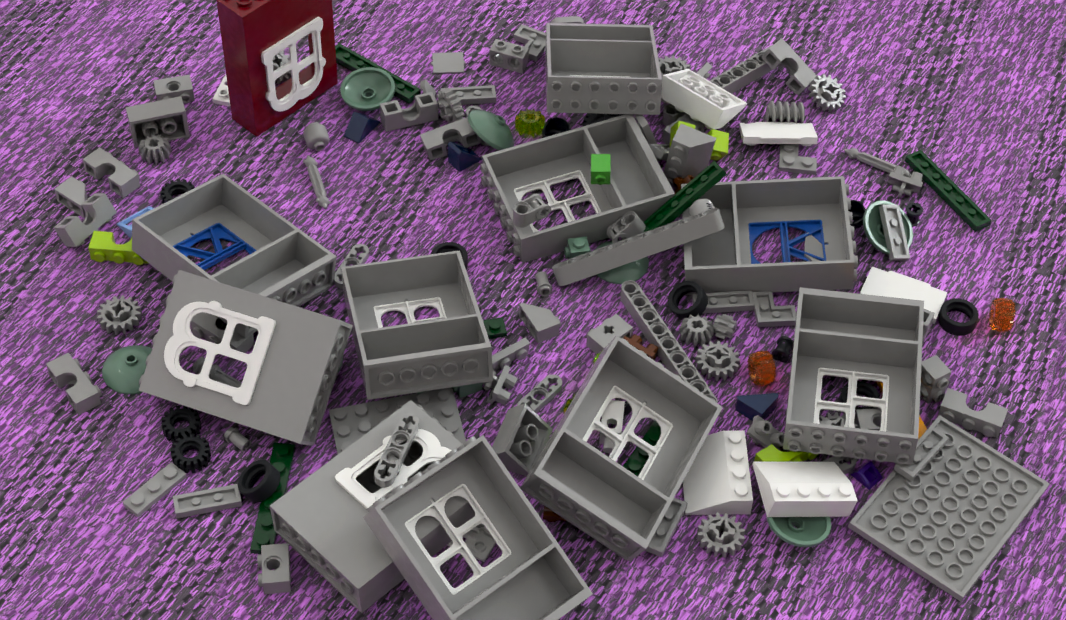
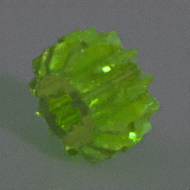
M535 109L520 110L519 114L515 117V128L519 135L524 134L526 138L528 135H531L533 138L535 134L541 135L545 125V116L541 114V111L536 112Z

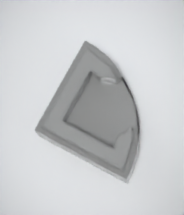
M426 79L420 82V90L423 89V94L433 92L435 96V89Z

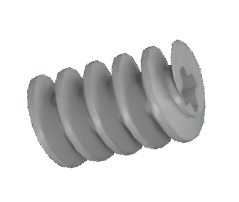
M771 100L766 107V122L771 118L772 122H776L777 119H779V122H783L786 119L788 123L791 120L795 123L801 120V123H804L805 110L802 102H799L797 106L795 102H791L789 106V103L785 101L782 106L781 101H777L775 105L774 101Z

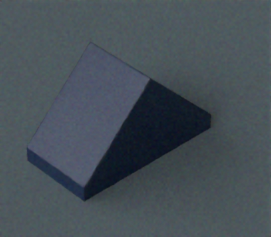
M353 112L344 137L359 144L380 124V121L366 114Z
M453 142L448 143V162L457 171L461 172L482 160L472 149Z
M778 393L737 396L735 410L752 421L754 416L757 415L765 420L776 409L779 395Z

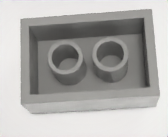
M181 96L126 107L134 148L139 147L140 141L145 140L146 136L152 137L153 134L155 136L161 135L163 138H167L168 141L190 137L186 110Z

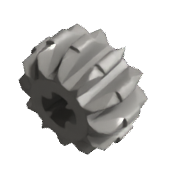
M153 134L152 137L146 136L145 140L140 141L139 154L143 161H147L148 164L154 161L157 165L158 161L164 163L165 159H169L171 145L167 138Z
M690 314L688 318L683 319L679 328L681 340H686V345L693 343L694 348L698 343L700 346L705 343L709 344L714 334L712 321H707L706 316L701 318L699 314L696 317Z

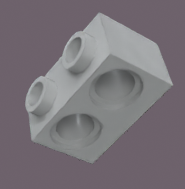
M495 39L489 50V65L523 73L529 63L528 47Z
M937 355L921 362L920 396L923 395V399L927 404L933 401L939 402L944 398L951 376L950 369Z

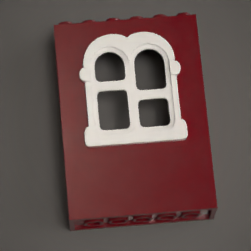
M216 0L232 119L253 135L259 136L338 83L332 0ZM308 35L310 55L297 63L296 43ZM289 47L290 61L274 70L273 57ZM291 70L292 77L275 88V80Z

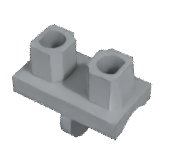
M897 165L893 172L890 171L887 184L893 185L892 190L899 192L897 198L901 199L903 194L910 196L911 192L919 194L923 184V174L913 172L911 178L904 176L906 169Z
M505 365L498 377L496 372L493 371V381L483 382L485 390L492 388L486 401L487 403L493 404L496 401L504 405L506 404L511 393L504 390L502 386L512 390L518 379L508 373L511 367Z
M758 415L754 416L753 423L746 434L752 438L756 445L760 444L766 448L773 444L779 450L783 446L784 433L775 429L769 421L762 419Z

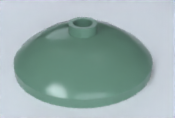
M366 67L357 69L347 75L341 84L340 91L343 101L349 107L360 111H372L379 109L380 103L389 102L393 98L395 83L391 75L379 68Z
M480 109L472 110L468 114L470 126L487 144L497 150L514 146L513 135L503 117Z
M881 200L867 207L863 215V227L870 243L882 253L889 255L890 250L887 249L879 207L883 204H896ZM900 208L909 248L913 240V229L908 216Z
M612 240L600 244L594 250L613 244ZM645 257L599 273L597 276L613 284H622L628 280L637 281L647 272L649 259Z
M131 345L113 352L106 359L102 368V376L106 385L113 391L121 394L142 393L138 391L140 387L139 380L145 372L146 359L151 354L152 348L143 345Z
M767 517L772 531L783 541L797 547L817 546L827 538L831 530L830 517Z

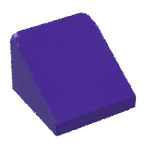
M872 461L862 464L850 474L869 490L883 479Z

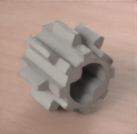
M726 314L722 316L717 315L713 324L716 337L721 339L726 337L732 338L737 326V321L733 320L734 317Z

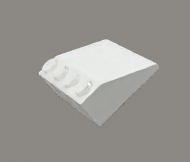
M690 69L665 74L662 77L661 101L674 105L676 110L689 114L691 119L704 123L705 127L710 130L725 126L747 105L745 101Z
M745 430L720 431L707 436L683 480L684 501L687 502L686 515H716V512H719L720 515L728 513V515L751 514L753 495Z
M753 462L752 464L767 517H849L857 503L852 483L835 462Z

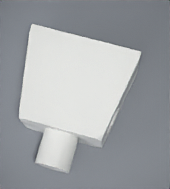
M611 400L602 414L601 423L607 427L608 424H616L615 428L611 430L617 434H622L625 401ZM600 433L599 444H603V452L610 454L615 443Z

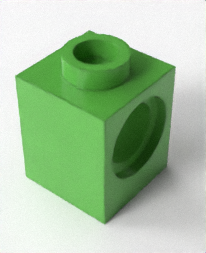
M591 154V184H610L611 154Z

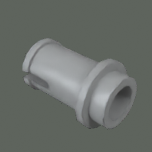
M543 271L538 272L535 275L538 285L537 292L543 297L549 296L552 291V285L549 283L548 275Z
M230 427L224 434L226 442H231L242 452L251 446L252 442L239 433L238 428Z

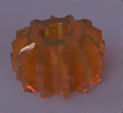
M996 298L993 300L988 319L992 330L1008 332L1012 329L1014 318L1016 317L1015 303L1008 298Z
M757 351L750 354L747 368L749 369L751 381L755 385L760 386L774 382L776 367L772 354L769 351Z

